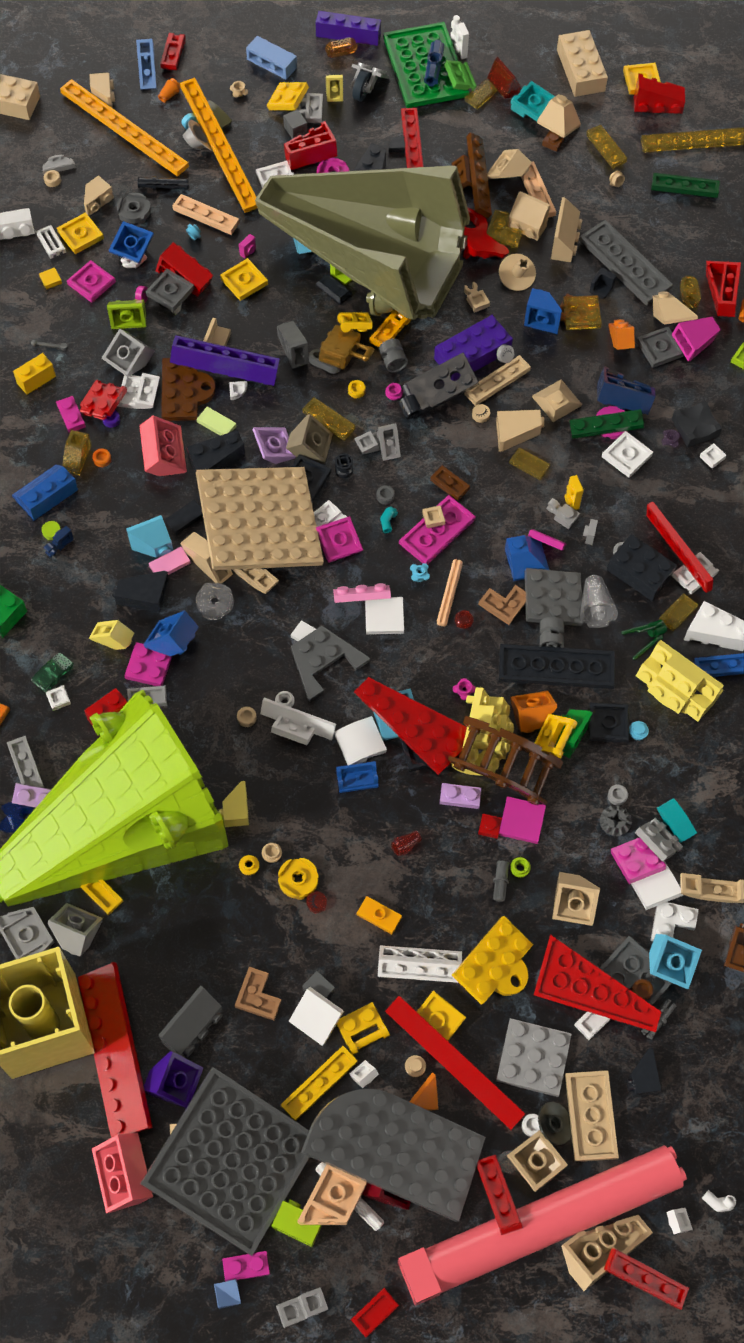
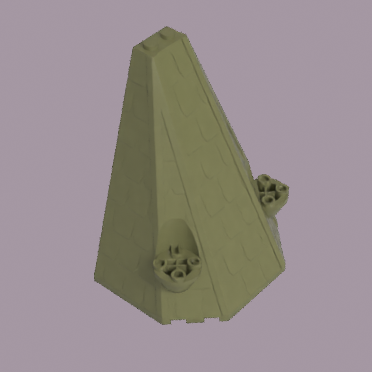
M457 166L276 175L269 177L255 199L260 215L350 279L371 290V293L369 292L366 296V302L369 303L371 315L380 316L381 314L396 310L408 319L435 317L463 266V260H460L461 249H465L467 236L464 235V227L466 224L469 225L470 216Z

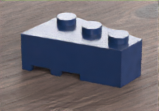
M603 367L597 383V401L604 405L611 404L617 406L622 410L641 409L642 414L648 415L656 397L655 388L637 380L633 382L623 378V374L619 373L617 376L608 372L609 368Z

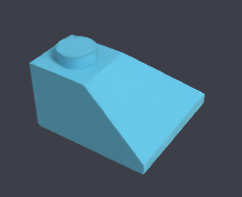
M161 515L126 529L130 546L134 551L155 558L173 551L172 542Z

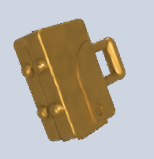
M335 325L332 331L328 332L326 340L321 342L319 361L345 369L352 357L368 361L374 352V348L360 344V333L353 330L343 332L339 325ZM358 348L366 350L364 355L355 352Z

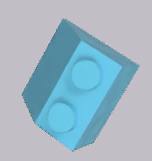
M656 934L649 952L650 974L689 989L702 950L670 936Z

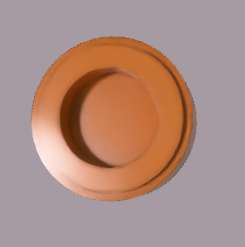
M106 449L96 450L93 453L94 464L98 467L108 466L111 463L110 452Z

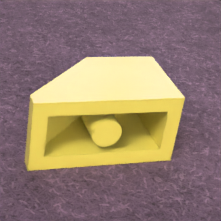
M326 75L327 102L343 101V75Z
M119 620L98 622L89 639L115 650L126 649L132 642L134 632Z
M241 781L222 802L223 809H219L225 827L249 825L245 781Z

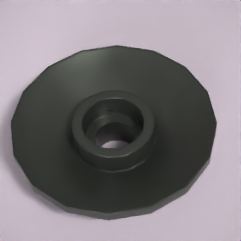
M545 1103L538 1113L540 1131L550 1143L555 1145L565 1144L571 1138L569 1113L559 1103Z

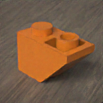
M623 319L614 320V323H609L614 348L617 350L635 348L634 326L624 322Z

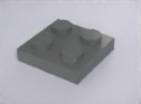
M166 269L146 290V296L174 312L193 292L195 287L194 284Z
M669 326L637 337L636 342L652 368L684 356L673 338Z

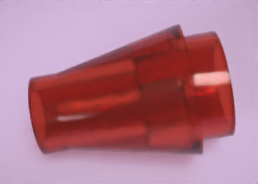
M415 830L412 833L394 838V841L391 842V847L397 856H405L422 838Z

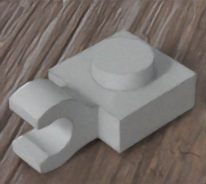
M553 498L549 501L546 508L549 512L555 514L554 520L567 529H570L580 515L578 511L567 504L561 507L559 502Z

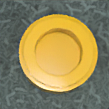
M354 380L349 383L348 393L351 397L361 398L365 395L366 386L362 381Z

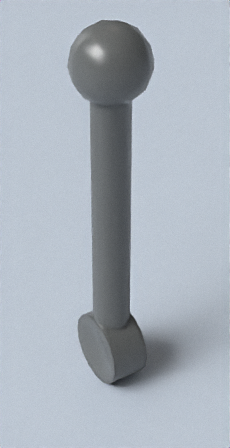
M35 339L31 341L32 346L41 345L61 348L63 351L67 350L66 343L38 342Z

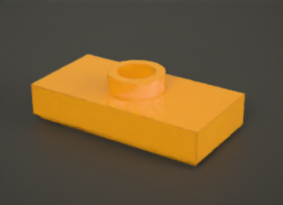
M366 896L357 911V916L390 934H393L402 918V915L368 896Z

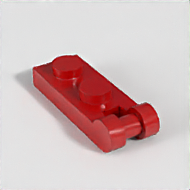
M169 32L160 62L161 68L177 70L186 40L185 34L175 35Z

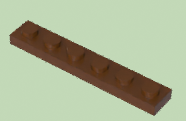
M470 132L466 138L475 212L488 218L492 215L483 139Z

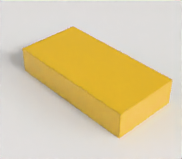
M103 880L80 886L108 915L123 902V899Z

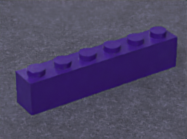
M175 335L170 363L274 386L280 359Z

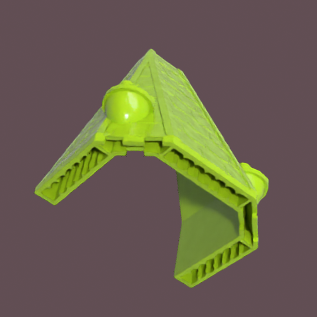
M143 689L135 693L119 713H95L89 717L96 734L100 735V737L78 758L0 849V902L5 901L7 906H12L80 888L81 885L96 883L98 880L114 879L222 850L229 846L223 818L220 812L217 811L208 788L202 789L205 785L199 770L158 704H152V698L149 695L146 696Z

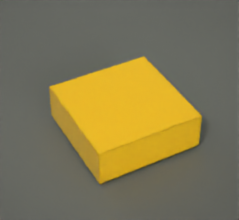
M55 267L39 273L46 290L62 284Z

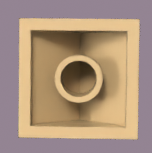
M540 1130L507 1155L535 1192L568 1166Z

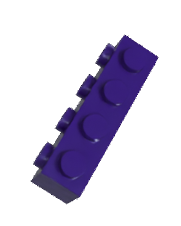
M318 11L316 37L378 46L381 35L380 19Z

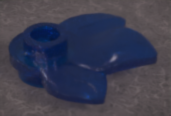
M12 802L2 805L1 809L6 814V817L0 823V830L6 833L13 832L14 834L26 820L23 818L24 815L31 814L34 808Z

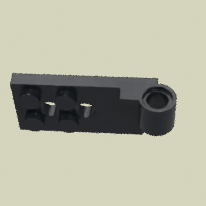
M464 352L401 386L406 397L399 401V405L406 419L417 418L480 385ZM459 373V380H451L452 374ZM438 381L444 382L442 389L435 388Z

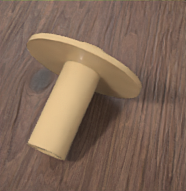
M511 254L501 262L499 276L507 288L514 291H522L532 285L536 277V270L533 262L528 257L522 254Z

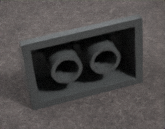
M200 986L159 1034L162 1044L171 1052L182 1057H189L195 1050L194 1045L208 1035L209 1027L213 1023L217 1024L222 1018V1006Z

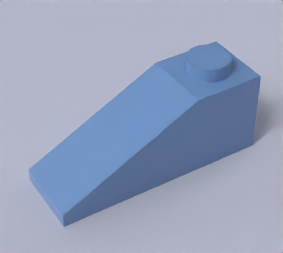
M153 39L136 40L140 90L157 89Z

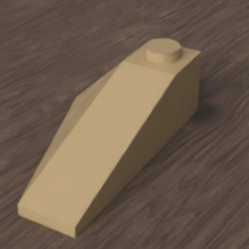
M639 1215L616 1221L610 1225L598 1226L586 1232H579L561 1246L568 1271L582 1290L585 1291L607 1273L604 1267L611 1248H615L628 1255L653 1232Z

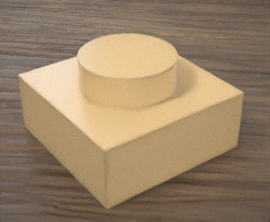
M441 506L422 510L427 528L445 525Z

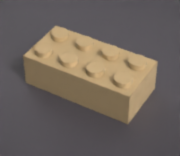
M590 30L559 35L557 52L574 97L605 92L608 76Z
M0 74V114L30 120L40 98L37 82Z

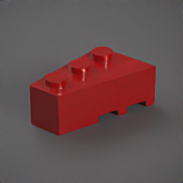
M638 73L634 93V112L683 114L685 87L669 82L664 84L658 82L656 78L648 79L643 77V74Z
M323 121L321 126L316 129H309V133L304 136L299 135L284 143L285 158L291 170L337 157L336 139L326 121Z
M174 242L160 255L156 267V272L159 274L168 269L194 284L195 289L192 293L196 296H199L213 278L209 269L200 265L194 257L189 256L181 246L176 245Z
M706 261V276L717 316L735 317L741 262Z

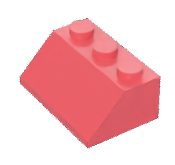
M154 415L140 425L145 472L157 476L187 472L181 426Z
M138 1132L118 1134L92 1148L106 1213L140 1204L153 1197L152 1191L140 1184L147 1173Z

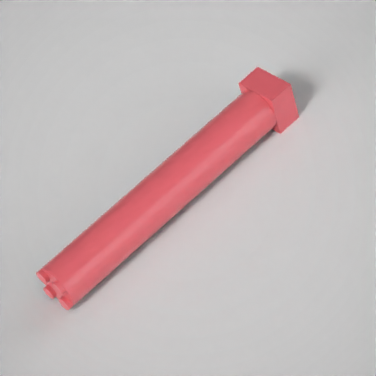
M663 1145L516 1209L522 1223V1229L501 1235L496 1219H492L426 1249L423 1247L400 1257L398 1264L414 1305L417 1306L440 1296L445 1291L682 1188L684 1185L683 1181L687 1180L683 1168H679L675 1161L677 1156L673 1147L667 1148Z

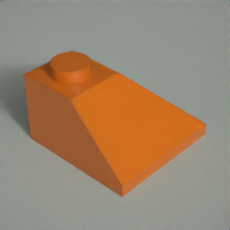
M549 691L511 697L516 724L521 732L530 733L540 729L548 714H552L557 709V703Z

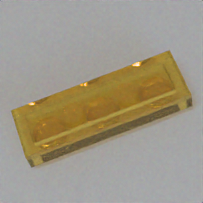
M602 125L587 130V137L612 169L627 162L625 154Z
M314 397L302 409L305 415L311 414L328 430L344 441L355 430L353 423Z

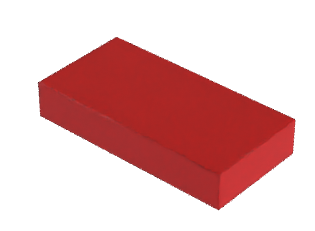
M383 1288L351 1321L366 1338L399 1304Z

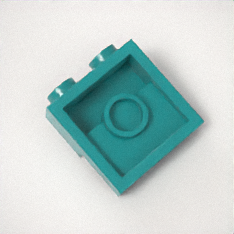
M531 81L527 86L524 85L518 95H514L511 100V110L523 118L528 115L537 121L549 101L555 96Z

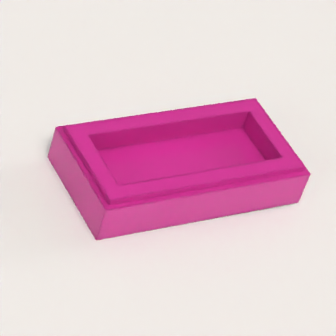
M532 529L528 534L529 537L557 549H565V542Z

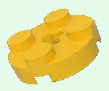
M305 858L286 861L278 872V883L282 892L298 900L311 895L318 885V873L315 865ZM294 875H303L302 882H294Z

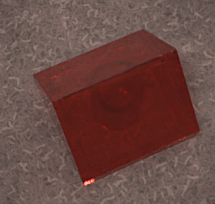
M499 57L495 58L487 77L488 80L505 99L518 95L522 88L516 77Z

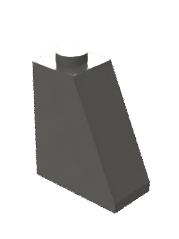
M294 321L278 325L277 335L292 369L308 364V343Z

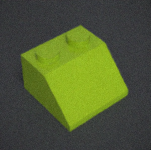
M118 300L107 304L111 329L146 327L144 300Z

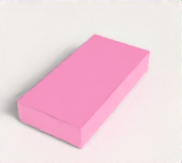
M179 547L150 562L149 567L153 573L167 571L169 575L191 564L183 548Z

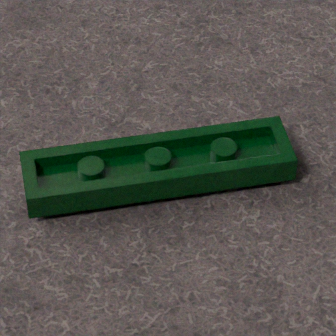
M653 173L651 190L718 198L720 180Z
M641 409L570 420L572 439L644 428Z

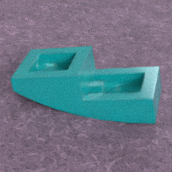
M674 798L657 807L665 825H669L673 835L679 839V843L697 834L691 821Z

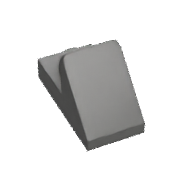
M397 424L378 427L377 437L380 441L383 461L401 457Z

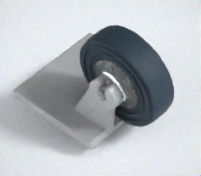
M358 62V65L352 64V67L357 69L351 87H353V99L363 101L367 94L371 93L378 76L390 79V76L386 75L387 71L374 67L371 70L372 66Z

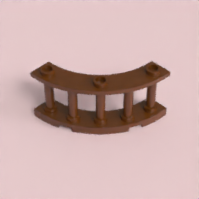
M465 716L463 723L469 728L468 731L470 732L459 759L452 756L448 758L454 764L453 767L460 771L467 769L496 781L495 784L502 788L509 787L528 799L527 802L538 806L539 803L546 805L547 801L540 796L550 769H553V767L561 769L563 761L551 752H548V755L541 752V746L502 728L500 731H497V729L489 727L490 723ZM483 733L490 736V742L480 766L466 762L476 736ZM503 741L510 744L511 750L502 773L499 775L487 770L498 742ZM522 750L529 754L530 759L520 784L508 779L518 752ZM537 761H541L543 767L534 790L531 791L527 789Z

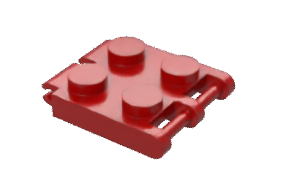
M96 380L80 404L81 414L90 417L94 415V418L105 420L107 416L111 417L126 394L127 387H117L112 383L105 384L101 383L100 380Z

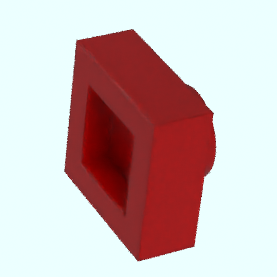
M482 814L478 834L498 839L502 818Z

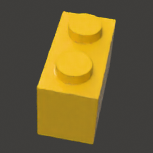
M43 353L13 371L17 384L26 395L56 377L53 364Z

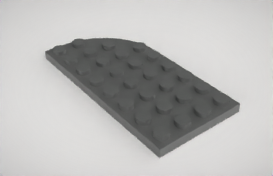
M359 1089L336 1097L319 1112L310 1127L301 1153L457 1222L460 1219L486 1137L386 1091Z

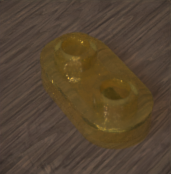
M692 276L683 277L680 283L683 304L686 307L695 308L699 305L701 299L698 281Z

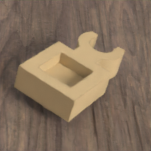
M475 282L472 283L473 289H469L467 285L464 286L467 301L474 313L490 307V301L483 290L477 291L478 286Z

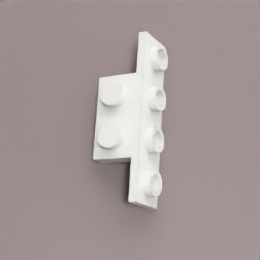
M263 699L260 714L276 720L271 729L272 733L304 745H308L313 734L329 740L333 739L335 723L270 699Z

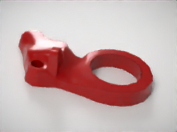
M468 208L470 221L474 223L476 228L464 227V235L467 236V245L463 253L464 258L467 259L471 255L484 259L493 256L505 258L509 250L486 233L488 229L486 218L475 212V210Z

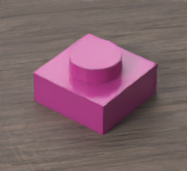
M251 234L239 243L240 256L243 258L252 254L256 249L255 237Z

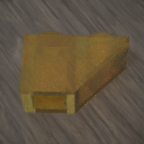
M71 430L65 444L62 466L69 473L80 475L92 446L89 434Z

